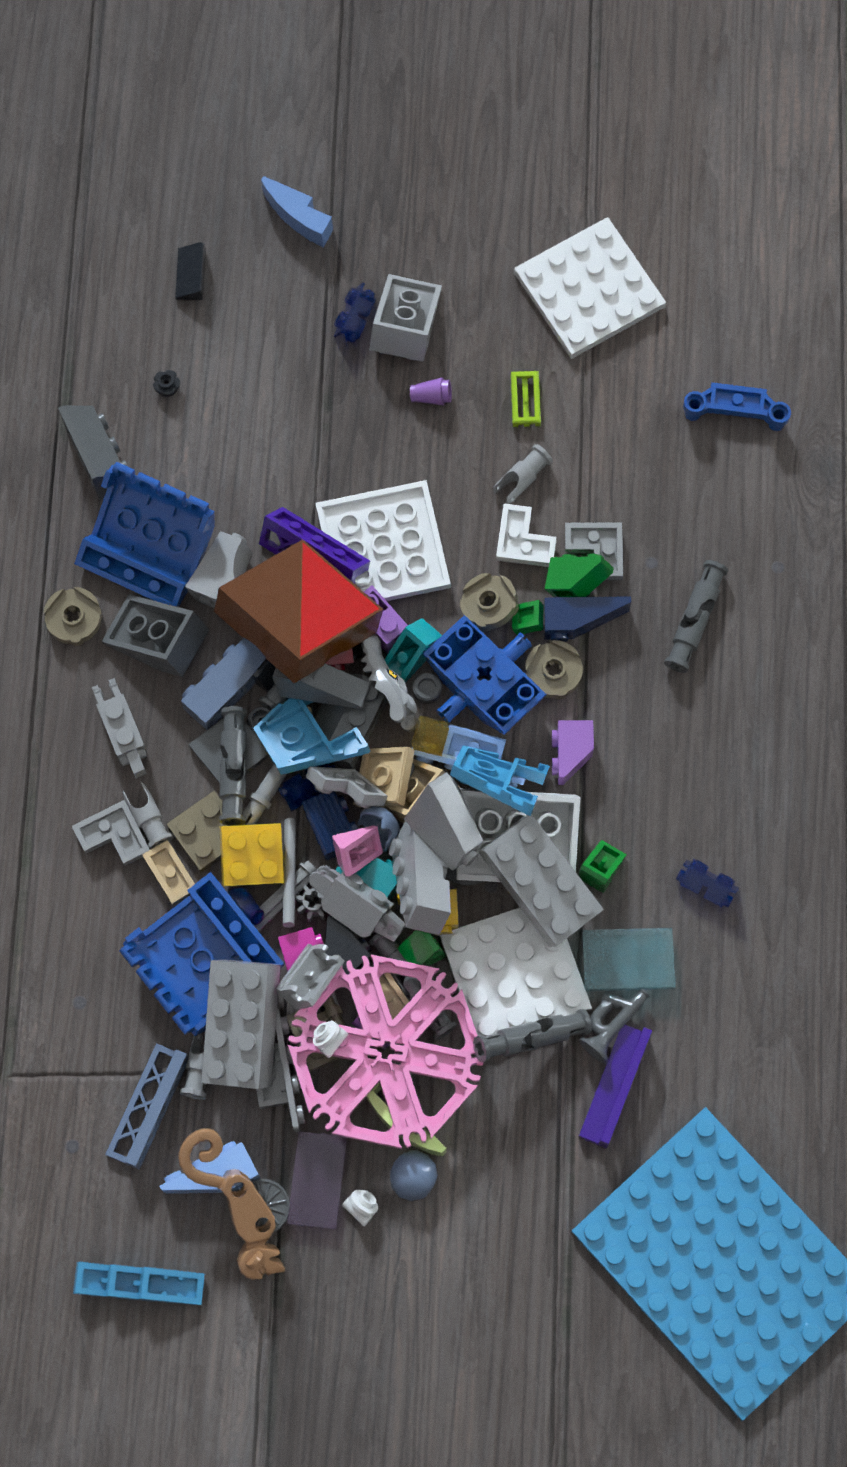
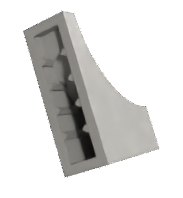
M222 531L219 532L185 586L196 601L215 608L219 587L246 572L253 553L246 545L247 540L237 533L230 535Z

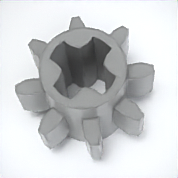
M305 885L303 896H296V901L303 903L297 909L298 914L306 912L309 922L312 921L313 917L317 916L324 920V910L321 904L324 896L314 888L309 889ZM314 897L318 898L320 904H315L314 908H310L309 902H312Z

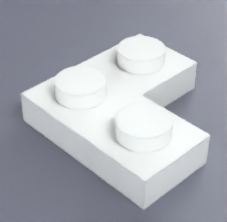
M511 504L503 505L496 554L497 561L549 567L550 557H554L556 537L529 534L532 507Z

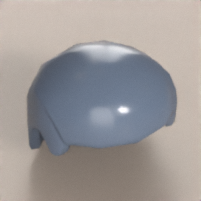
M381 806L365 808L357 822L358 825H363L364 828L369 826L378 827L383 852L389 849L391 841L397 838L400 832V826L396 817L388 809Z
M409 1150L407 1153L401 1154L394 1162L390 1171L392 1189L400 1198L409 1201L425 1198L434 1187L437 1178V1169L434 1161L428 1154L418 1150Z

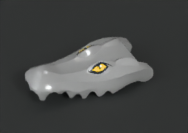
M372 635L361 644L363 652L366 653L361 661L367 663L363 671L365 673H372L369 681L376 682L374 688L383 693L388 699L391 719L398 723L401 722V726L405 731L413 732L417 727L416 703L407 693L405 681L388 668L382 656L380 639L377 635Z

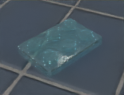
M672 928L582 931L584 986L586 991L640 990L641 988L644 990L675 989Z

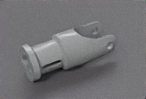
M535 444L532 447L533 451L523 461L519 460L495 484L493 492L498 493L508 483L518 482L516 488L507 497L506 502L508 504L512 503L537 479L536 475L546 464L550 465L553 462L552 457L540 445Z
M141 782L148 796V803L144 807H133L124 791L123 797L139 829H143L149 840L148 847L151 850L166 840L170 842L173 836L171 833H167L161 822L162 815L150 791Z
M203 1033L199 1034L198 1038L193 1035L186 1070H188L184 1088L180 1090L181 1095L198 1100H204L207 1096L205 1093L206 1083H201L204 1052H200Z

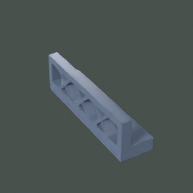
M156 1043L108 1147L106 1156L140 1170L186 1069L188 1060L186 1053L177 1049L173 1051ZM163 1053L172 1057L166 1072L158 1074L155 1063L159 1054ZM153 1069L155 1076L149 1078ZM157 1081L159 1087L153 1100L146 1102L142 1092L145 1085ZM139 1098H141L143 1104L136 1106ZM144 1108L146 1116L141 1127L133 1130L130 1122L133 1112ZM128 1125L130 1132L123 1134L126 1126ZM132 1136L133 1144L127 1157L116 1153L115 1150L120 1140Z

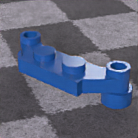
M711 382L710 388L702 393L698 391L688 393L683 403L685 417L691 421L698 420L705 413L763 419L773 431L782 430L789 422L791 416L790 407L784 402H774L767 395V389Z

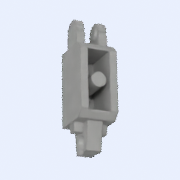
M113 678L108 681L111 692L115 697L104 701V695L98 685L93 686L92 690L98 702L96 706L120 764L123 766L130 764L135 778L147 774L141 759L147 757V750L124 694L120 693L116 680Z
M323 865L309 875L310 878L308 879L312 888L314 887L316 891L324 896L321 901L323 910L359 936L368 937L376 932L394 942L401 935L405 928V923L391 911L394 904L387 899L384 893L379 890H373L366 885L357 874L345 876L343 872L340 874L333 868L331 869L330 866Z

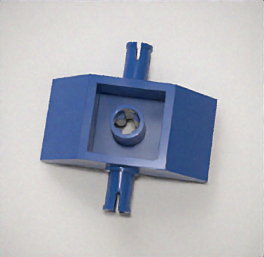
M465 615L423 653V656L442 683L454 694L436 710L441 718L445 717L444 721L449 724L455 716L467 707L484 724L505 735L546 696V693L514 663L526 650L532 647L528 638L524 640L525 636L519 633L505 648L501 649ZM487 676L489 677V681H487L486 679H482L480 681L479 677Z

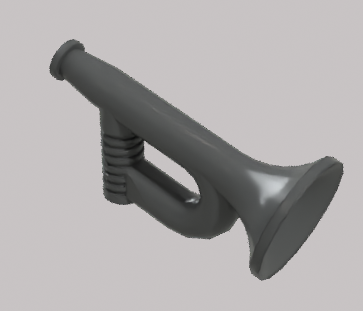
M641 988L636 996L631 1000H627L605 992L601 1003L590 1016L592 1031L598 1036L581 1038L579 1042L582 1047L596 1060L606 1065L608 1063L607 1050L610 1042L639 1010L646 998L650 997L649 993ZM613 1007L621 1010L610 1024H602L603 1018Z

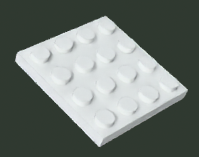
M608 217L514 268V274L571 359L666 306V301Z
M426 480L316 503L321 531L371 561L369 570L357 576L355 580V585L363 592L373 585L386 601L451 588Z
M521 908L454 929L453 934L440 935L454 980L458 984V991L460 992L461 989L463 991L478 1036L494 1035L501 1029L535 1022L559 1014L563 1016L575 1014L579 1009H585L587 1012L592 1010L568 940H564L558 946L550 947Z

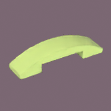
M379 1082L366 1098L378 1117L391 1129L393 1122L388 1106L377 1095L382 1089ZM426 1128L423 1129L426 1133V1142L424 1143L421 1142L418 1134H410L409 1141L412 1146L438 1156H443L446 1153V1147L435 1136L430 1140V1134Z

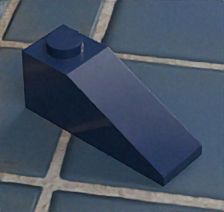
M631 596L544 598V640L567 642L568 639H575L629 612Z

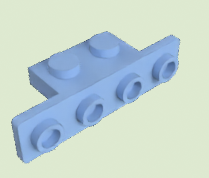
M450 724L443 751L417 744L412 749L415 750L414 755H417L416 759L418 761L433 764L435 760L445 763L444 767L452 770L453 764L463 745L498 753V759L501 760L506 739ZM513 775L509 786L517 787L518 784L523 785L526 779Z

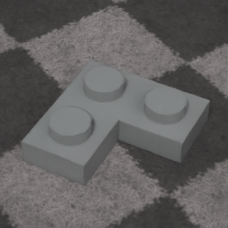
M565 523V553L599 554L614 567L613 573L606 580H623L622 523Z
M309 766L306 778L315 784V788L318 791L327 794L332 793V791H341L354 799V803L363 808L384 806L388 797L355 769Z
M125 800L72 825L85 854L112 841L124 866L142 858V855L150 850Z

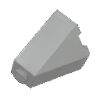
M446 772L427 784L404 820L453 871L462 864L466 867L469 866L478 857L479 854L476 851L483 843V839L457 782Z

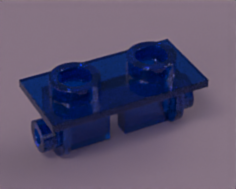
M364 282L355 289L351 288L346 295L344 302L347 303L345 311H341L335 320L334 326L337 329L333 337L336 338L343 333L345 334V339L349 342H355L356 339L360 338L366 321L358 317V314L367 318L376 301L373 291L368 289L363 291Z
M327 763V764L315 766V767L335 768V766H334L333 763ZM299 774L281 783L282 787L278 789L283 799L286 800L291 812L302 806L303 801L323 793L315 788V784L309 779L303 780Z
M693 859L692 862L686 860L682 866L688 868L687 871L681 869L676 877V880L680 881V885L696 894H699L702 886L705 885L708 887L704 895L705 899L717 904L721 908L723 905L729 907L734 898L729 893L736 894L739 887L734 885L735 880L722 873H719L717 876L707 871L709 866L699 860Z

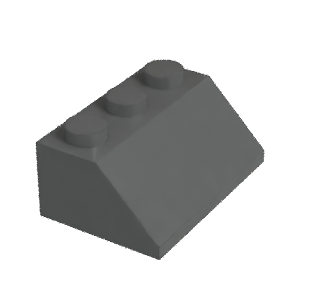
M63 405L58 410L66 431L99 500H102L107 491V488L101 487L105 472L116 462L125 466L128 465L125 460L119 461L117 453L120 452L114 436L108 438L105 430L109 429L103 413L97 415L93 406Z
M348 673L369 682L371 685L363 708L357 709L322 703L315 720L328 741H332L357 727L366 743H368L388 703V699L383 693L374 688L376 682L369 681V677ZM360 756L331 763L344 769H354Z

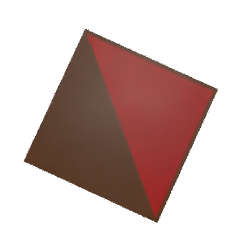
M302 539L220 586L214 612L239 635L253 643L268 661L295 684L324 666L333 656L350 650L377 633L383 608Z

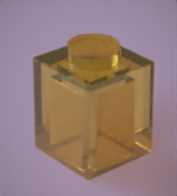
M419 715L411 742L413 749L442 757L449 731L447 722Z

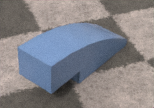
M263 176L261 179L263 194L281 219L306 239L324 247L333 231L332 217L315 210L311 196Z

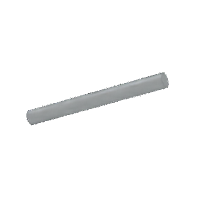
M286 818L284 820L283 926L287 928L295 926L296 820L294 818Z

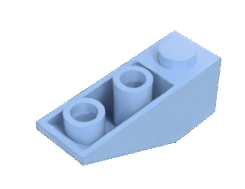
M235 1141L224 1145L221 1154L211 1162L203 1163L198 1159L192 1163L200 1171L223 1176L225 1171L238 1169L246 1174L251 1181L261 1178L242 1142L236 1145ZM180 1170L165 1177L164 1181L166 1183L160 1185L164 1193H223L219 1188L193 1182L184 1173L182 1174ZM235 1183L232 1186L231 1190H240L243 1187L244 1183Z

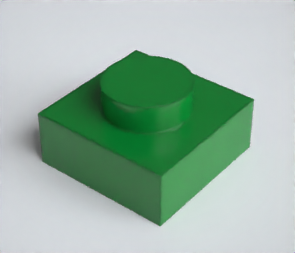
M535 600L518 604L519 610L512 620L513 632L518 635L519 633L526 634L543 630L544 605L542 602Z

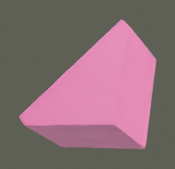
M369 826L332 836L337 862L345 876L353 875L383 854L377 826Z

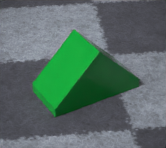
M601 840L580 867L578 876L586 884L604 893L627 854Z
M415 930L397 948L406 962L430 966L447 957L432 933Z

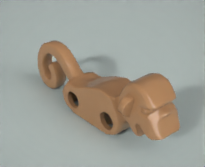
M209 1128L194 1131L187 1136L180 1147L179 1164L187 1178L201 1185L219 1188L227 1197L235 1230L245 1241L237 1257L240 1272L246 1278L252 1280H261L264 1274L270 1276V1274L285 1272L282 1261L275 1257L280 1254L279 1249L276 1245L266 1243L276 1228L275 1217L249 1177L240 1170L231 1169L225 1171L223 1176L200 1171L192 1165L190 1155L198 1143L203 1141L211 1143L208 1150H201L198 1153V1158L203 1163L215 1160L223 1149L222 1139L216 1131ZM235 1183H244L241 1190H231L232 1186ZM267 1218V1222L264 1225H255L258 1219Z

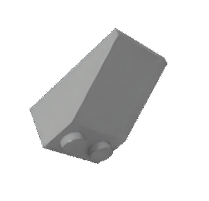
M388 274L373 322L369 350L424 362L442 285Z

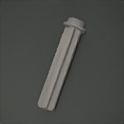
M306 861L304 864L300 863V868L295 872V897L304 889L305 885L309 884V875L317 870L309 861ZM283 885L248 918L258 932L283 909Z

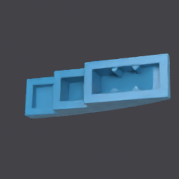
M77 1262L73 1294L201 1305L205 1273Z

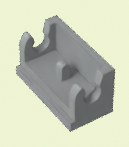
M307 944L275 989L295 1010L313 1007L344 963V960L339 955L329 956L325 953L328 949L327 945L318 944L312 946Z

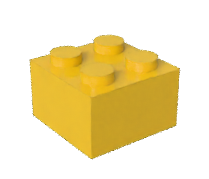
M281 823L219 826L223 886L284 883Z

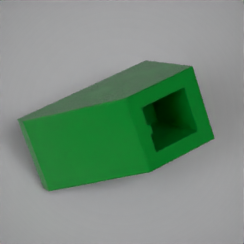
M564 554L562 557H550L545 590L553 597H586L613 573L614 567L599 554H588L587 557H577L571 554Z

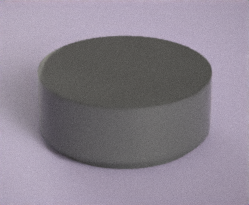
M423 673L416 677L413 682V694L418 701L432 703L440 697L442 685L436 675Z

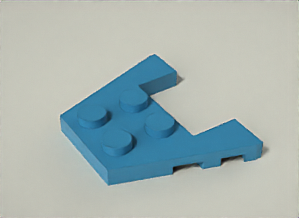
M289 698L285 703H279L253 728L281 775L307 769L309 766L315 767L371 752L357 727L332 741H328L307 708V705L312 703V701Z
M463 745L453 764L450 776L456 778L462 784L469 785L531 816L538 796L511 787L509 784L513 775L543 785L550 766L539 763L538 768L526 766V760L515 758L514 762L498 759V753Z

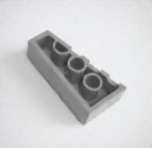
M404 822L397 838L391 841L389 847V855L392 856L393 874L396 875L397 880L396 892L399 894L401 901L400 913L403 914L406 928L439 935L451 913L449 881L445 880L448 866Z

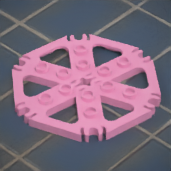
M370 954V957L373 961V967H369V960L364 955L362 956V963L364 964L362 969H354L351 961H347L346 968L349 974L346 975L341 966L314 1006L300 1009L294 1015V1017L305 1019L306 1022L292 1020V1026L299 1027L302 1030V1034L299 1037L289 1036L288 1041L296 1045L301 1044V1046L293 1047L288 1045L309 1114L313 1108L320 1105L321 1108L314 1112L313 1119L317 1120L322 1114H327L330 1117L325 1130H331L335 1123L338 1122L340 1124L332 1132V1135L402 1149L399 1143V1136H403V1143L409 1148L411 1147L409 1141L410 1134H418L421 1142L424 1143L426 1142V1133L423 1129L426 1128L431 1140L478 1087V1085L466 1082L467 1079L471 1082L480 1081L481 1076L470 1072V1067L473 1065L483 1066V1063L476 1057L471 1058V1055H476L473 1048V1040L478 1035L462 989L456 996L451 997L456 992L458 984L455 982L448 989L442 987L441 981L446 977V973H440L436 981H434L432 978L439 971L438 968ZM385 973H393L416 978L421 983V989L392 1020L379 981L380 977ZM343 987L351 993L362 1029L339 1025L349 1035L332 1056L355 1062L327 1093L320 1094L314 1089L306 1059L312 1053L323 1054L313 1044L315 1029L325 1022L317 1018V1011L336 989ZM452 1010L457 1015L465 1039V1045L462 1049L457 1050L419 1042L417 1039L443 1011ZM385 1043H389L391 1050L402 1055L389 1054L387 1059H383L382 1053L372 1048H382ZM368 1056L376 1057V1059H370ZM392 1061L399 1062L400 1065L394 1064ZM410 1073L448 1080L455 1085V1094L435 1116L429 1117L423 1114ZM379 1082L393 1122L391 1129L386 1132L357 1127L350 1121L351 1113Z

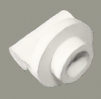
M334 1021L323 1022L314 1031L313 1044L320 1049L321 1053L330 1058L349 1034Z
M366 1190L353 1191L350 1197L342 1204L363 1226H366L372 1219V1216L378 1211L375 1196Z

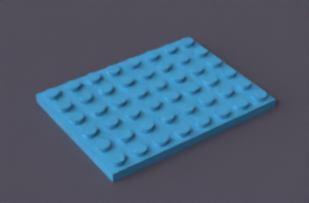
M706 1107L571 1231L741 1421L751 1414L847 1322V1258Z

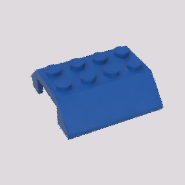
M116 462L105 472L101 487L107 488L92 534L83 538L74 564L151 600L179 607L188 592L185 586L204 558L215 527L214 510L209 509V503L192 495L187 499L185 492L167 484L161 487L159 480L141 472L136 476L134 469Z
M211 872L187 890L189 896L155 923L144 931L137 928L125 938L124 946L119 951L131 967L140 966L136 973L150 991L155 988L158 989L154 996L168 1014L174 1011L177 1013L172 1019L184 1035L192 1032L194 1036H197L206 1030L211 960L281 965L280 969L284 966L282 960Z

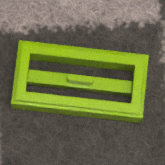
M539 371L511 372L513 427H518V425L529 427L530 424H535V427L541 426ZM517 378H522L523 417H518ZM528 378H533L535 417H529Z

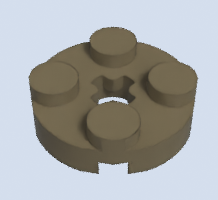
M484 573L474 577L465 585L462 601L460 599L462 613L484 632L503 626L519 610L517 592L511 581L502 575L499 577L496 575L491 576L490 573ZM489 596L491 599L496 597L494 604L483 606L486 597Z
M73 587L74 589L59 590L49 598L45 605V624L49 633L59 642L80 646L98 632L103 619L102 611L96 597L86 589ZM76 610L80 611L77 621H68L67 612L74 613Z
M554 640L543 645L539 644L531 650L526 660L525 672L546 693V698L559 700L566 698L568 694L572 693L579 686L583 674V665L574 647L566 642ZM555 663L559 664V671L561 673L554 676L550 675L546 667L548 665L553 666Z

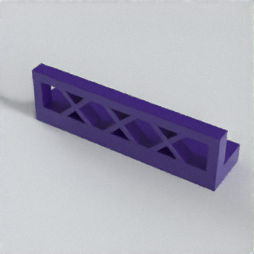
M284 507L264 517L259 545L275 555L290 547L291 544H295L303 539L354 584L357 576L369 570L371 562L369 559ZM271 531L277 534L280 545L269 539Z
M624 1025L619 1031L579 1138L607 1149L652 1030L644 1027L640 1031Z

